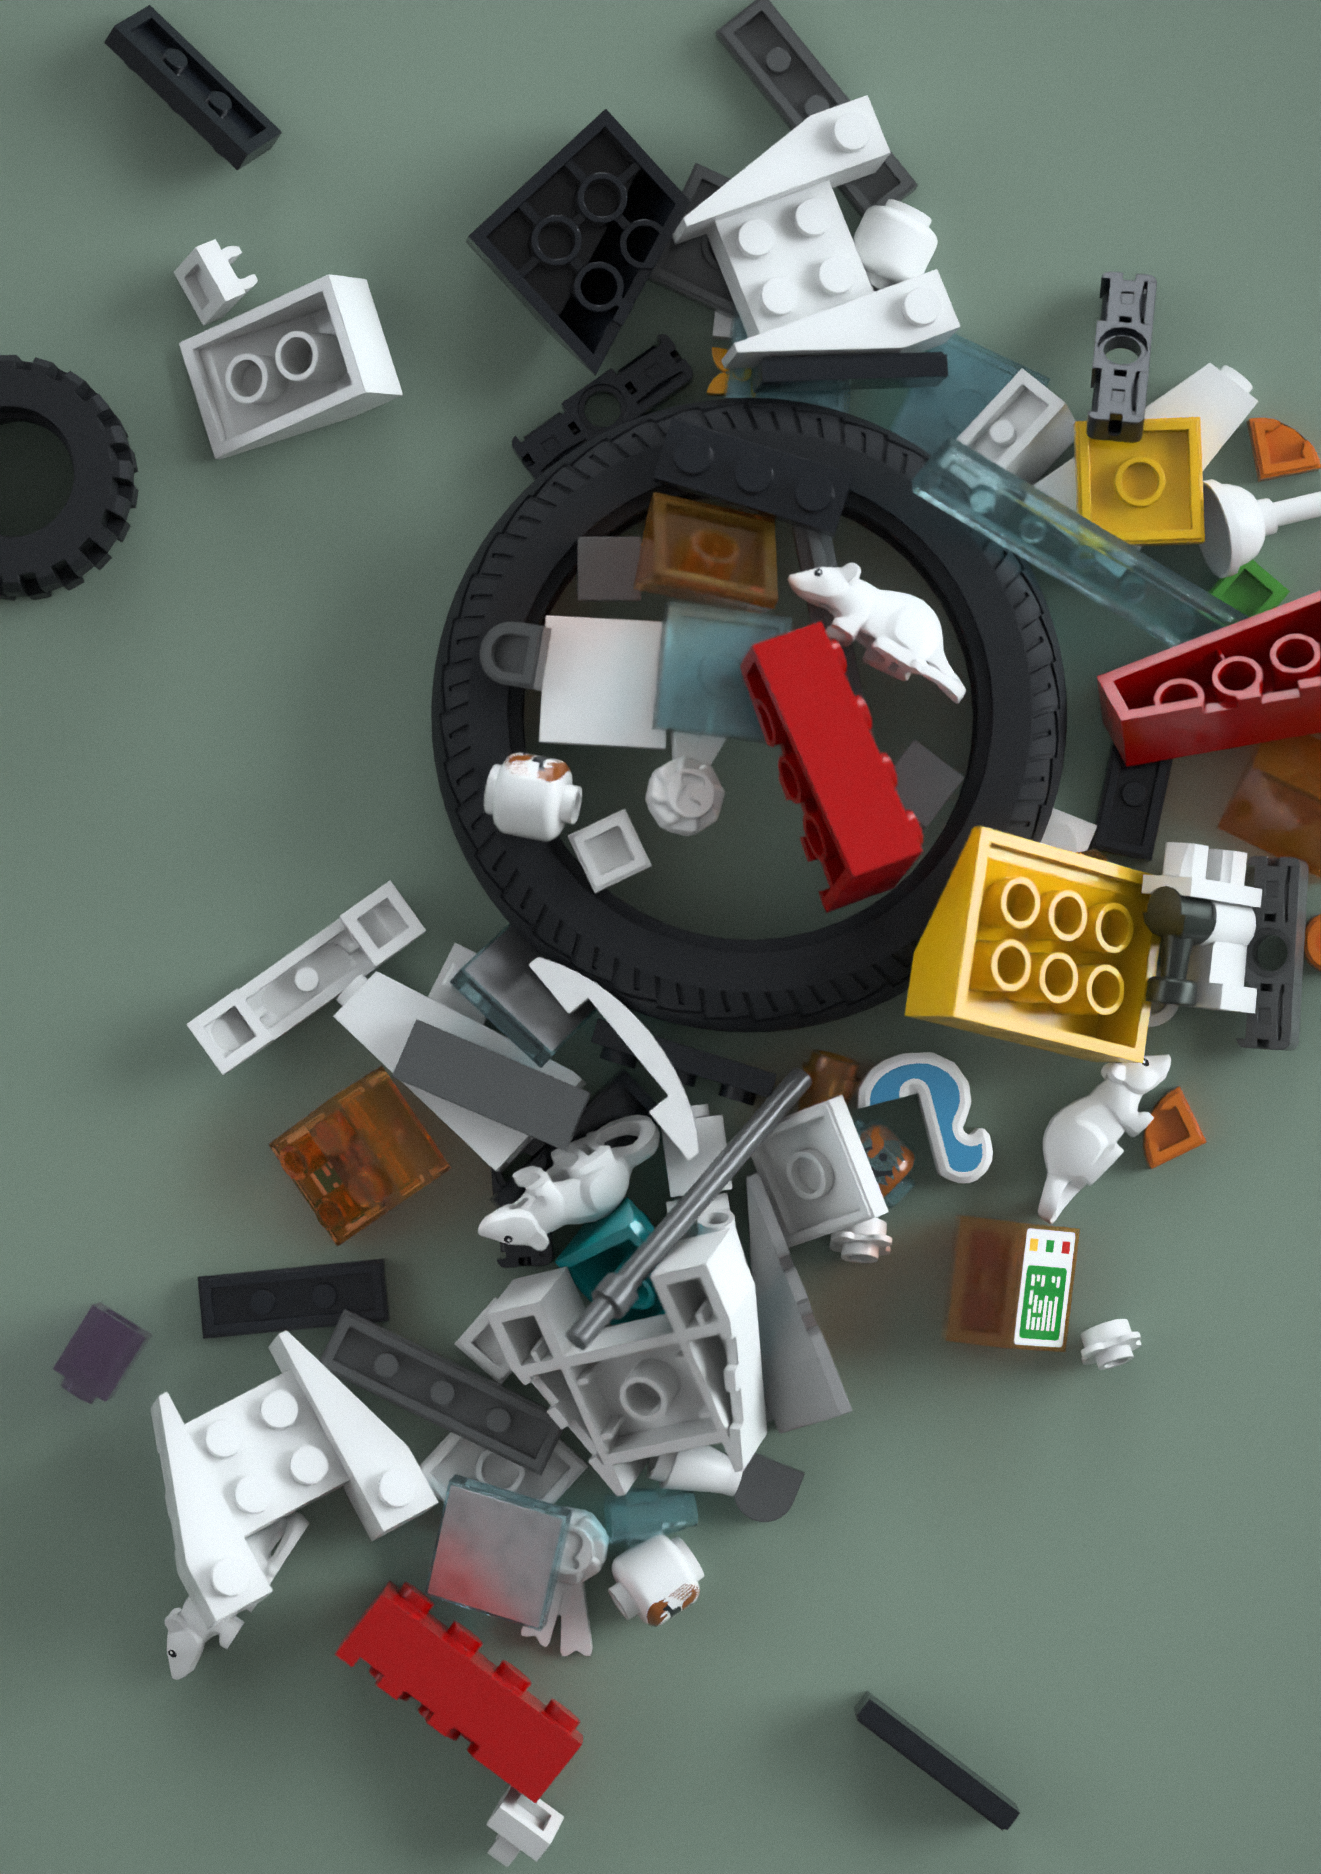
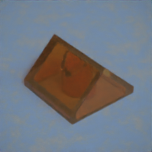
M654 492L649 505L633 589L751 615L774 610L778 602L775 519Z
M1311 735L1258 743L1216 828L1277 858L1293 857L1304 860L1308 864L1309 873L1320 879L1321 740Z

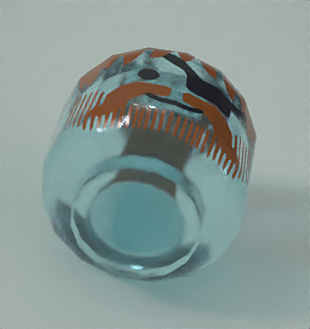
M858 1117L853 1123L885 1204L891 1209L916 1185V1182L909 1176V1173L916 1165L917 1153L885 1120L875 1118L865 1123Z

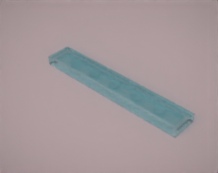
M950 435L912 479L913 493L1170 647L1177 646L1248 618V616Z

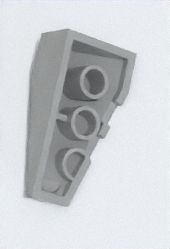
M756 1171L746 1175L750 1273L755 1283L766 1423L774 1420L779 1434L844 1415L851 1412L852 1409L822 1332L815 1321L806 1291L792 1262L788 1246L760 1175Z

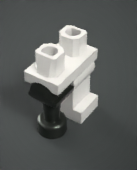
M1166 842L1162 875L1143 874L1141 893L1151 895L1147 912H1143L1144 923L1152 933L1161 938V977L1152 976L1148 979L1146 1001L1206 1010L1255 1013L1257 989L1244 987L1247 945H1249L1254 937L1256 929V917L1252 907L1261 908L1262 889L1244 886L1247 853L1233 850L1208 849L1209 846L1194 843Z

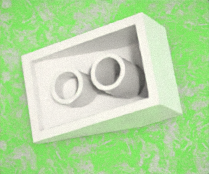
M328 274L179 342L215 459H224L353 418L403 396L366 279Z

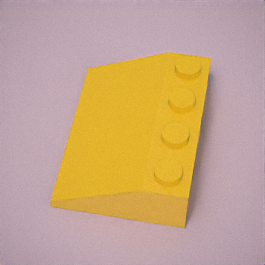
M974 827L914 952L905 1016L1091 1062L1143 1063L1152 1002L1146 1001L1147 982L1150 977L1156 976L1161 941L1159 936L1150 931L1143 918V912H1147L1149 898L1151 897L1150 894L1141 893L1143 874H1153L989 828Z

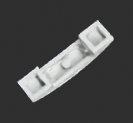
M390 880L341 914L339 919L243 987L235 989L186 1025L221 1074L225 1075L337 998L356 977L361 974L365 977L424 934L426 929Z
M537 957L529 964L531 969L568 1014L574 1013L590 999L667 1093L668 1097L649 1113L689 1161L699 1154L698 1133L687 1094L675 1068L650 1031L616 997L580 973L541 957Z

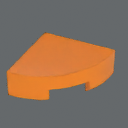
M1250 418L1247 421L1258 482L1321 469L1320 459L1313 445L1293 428L1271 418Z
M1180 1086L1167 1092L1152 1108L1150 1114L1154 1119L1143 1132V1151L1149 1169H1153L1207 1143Z

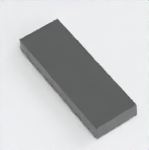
M418 1019L415 1021L392 1075L397 1080L566 1152L591 1096L590 1092Z

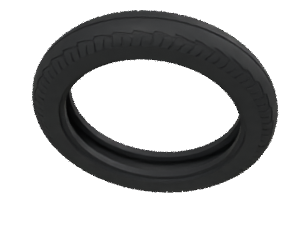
M725 398L663 409L630 420L602 433L570 452L547 469L508 507L481 543L467 567L447 614L437 652L432 685V743L438 783L453 832L469 866L490 900L504 918L545 959L559 963L595 982L616 997L628 1009L653 1018L693 1028L715 1031L774 1032L810 1027L843 1019L882 1004L909 989L914 952L974 827H985L1031 841L1041 842L1052 814L1063 770L1067 734V694L1059 641L1049 608L1037 579L1006 527L980 496L957 474L922 448L900 435L845 412L824 406L783 399ZM672 418L853 473V479L841 515L859 523L882 538L900 553L923 577L947 614L964 655L971 688L973 712L971 748L965 778L957 802L944 829L926 856L891 892L862 911L840 922L811 932L781 938L757 940L729 939L693 933L665 924L638 911L613 895L608 889L594 893L581 864L570 853L559 836L550 841H540L500 832L494 824L493 815L486 814L484 809L486 784L495 764L503 765L507 757L512 754H527L524 730L526 689L497 683L485 673L480 662L481 643L489 630L503 622L545 625L546 615H550L567 585L577 575L578 537H618L632 526L657 513L688 502L707 499L653 481Z

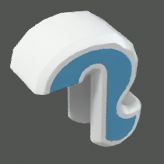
M933 1052L903 1053L884 1059L869 1069L857 1087L856 1108L859 1109L916 1094L937 1174L957 1183H971L978 1180L988 1170L993 1154L990 1135L983 1128H975L970 1134L963 1130L972 1101L969 1082L954 1062Z

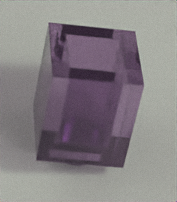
M101 1302L93 1304L53 1367L55 1371L65 1376L60 1385L87 1403L93 1404L96 1397L107 1402L115 1396L153 1334Z

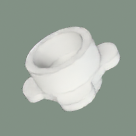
M874 1218L831 1233L829 1249L841 1252V1258L845 1261L874 1263L878 1261L879 1256L890 1254L893 1238L886 1235L887 1223L881 1219Z
M1116 1319L1096 1325L1080 1335L1084 1345V1349L1080 1351L1083 1365L1097 1363L1099 1370L1114 1368L1129 1362L1134 1358L1132 1351L1141 1346L1140 1333L1131 1331L1127 1319Z

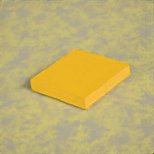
M1200 417L1144 419L1142 439L1135 443L1091 439L1086 434L1087 421L1074 422L1078 548L1192 545L1205 542Z

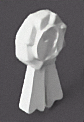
M714 700L702 732L670 728L672 760L656 769L649 779L646 794L648 809L657 824L668 832L691 836L718 820L725 790L721 786L711 764L728 736L710 734Z
M561 1507L549 1514L550 1516L563 1519L539 1627L524 1624L521 1629V1635L525 1637L536 1636L540 1644L546 1647L550 1643L558 1615H561L560 1652L562 1656H568L576 1650L585 1656H591L593 1645L584 1581L599 1573L604 1566L607 1558L609 1536L593 1513L583 1509Z

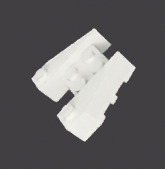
M868 95L810 115L687 214L673 233L672 239L675 245L707 234L747 334V339L734 343L721 361L724 369L755 368L766 357L920 353L945 344L961 327L938 269L875 292L872 289L832 189L875 173L891 153Z
M731 1228L679 1240L650 1276L666 1314L605 1327L586 1350L576 1348L565 1335L586 1310L567 1267L513 1279L486 1314L510 1369L524 1385L532 1382L551 1405L547 1413L561 1430L568 1426L592 1454L588 1462L617 1497L626 1495L650 1457L721 1442L734 1471H743L767 1434L755 1283Z
M287 1330L278 1334L268 1347L282 1374L186 1424L182 1421L168 1392L158 1396L150 1408L157 1452L160 1453L164 1477L165 1500L168 1518L171 1520L177 1572L207 1630L262 1601L273 1591L245 1539L248 1536L341 1487L345 1490L371 1541L421 1516L438 1503L410 1448Z

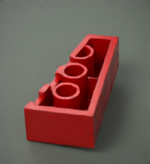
M1321 590L1096 676L1102 721L1126 766L1321 733Z
M820 621L752 645L742 661L740 669L766 744L770 747L777 745L781 747L783 755L778 759L780 775L778 778L786 801L791 800L795 804H801L804 813L803 827L805 836L799 838L807 861L810 862L818 859L821 862L829 884V888L819 891L825 912H831L893 889L923 852L921 848L923 834L915 814L911 810L904 809L895 789L898 784L897 774L890 757L885 752L879 753L871 735L872 718L868 706L860 695L854 696L845 676L847 672L846 658L840 644L834 638L829 639Z
M389 1580L343 1638L335 1655L351 1667L356 1664L359 1658L363 1659L371 1665L368 1671L377 1680L375 1682L376 1686L396 1701L400 1698L407 1702L411 1696L421 1703L417 1710L427 1724L453 1741H457L460 1736H463L471 1743L467 1747V1751L474 1759L536 1804L582 1746L583 1735L576 1730L581 1721L555 1699H551L545 1705L527 1691L532 1682L511 1663L502 1660L496 1666L482 1655L478 1650L483 1645V1642L465 1626L457 1621H453L447 1627L429 1611L433 1608L434 1603L415 1586L405 1582L399 1588Z

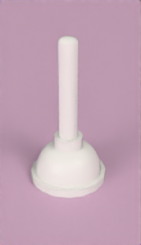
M1214 479L1203 481L1205 542L1199 544V548L1206 564L1214 575L1221 579L1233 576L1238 573L1240 566L1248 563L1258 555L1263 546L1265 536L1277 533L1279 526L1321 517V491L1272 503L1269 498L1256 500L1250 492L1240 486L1220 484Z

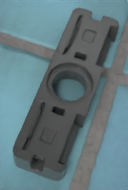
M1252 856L1247 860L1246 865L1255 867L1254 888L1262 889L1261 908L1253 907L1256 917V929L1254 937L1249 945H1247L1244 983H1247L1249 988L1257 989L1255 1013H1247L1245 1039L1236 1038L1238 1045L1243 1048L1292 1051L1299 1044L1309 867L1306 861L1293 857L1272 858ZM1276 935L1285 942L1288 956L1281 968L1275 971H1267L1258 961L1257 952L1259 945L1264 939Z

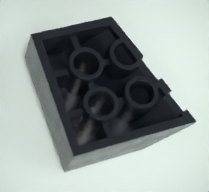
M605 109L468 236L466 243L547 332L595 376L690 201L611 113Z

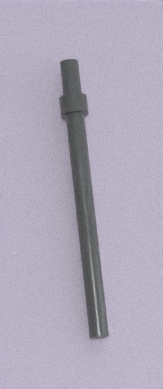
M794 1067L618 1273H608L592 1292L593 1302L565 1334L572 1345L580 1350H586L613 1317L621 1318L638 1298L636 1290L812 1085V1079L805 1071Z

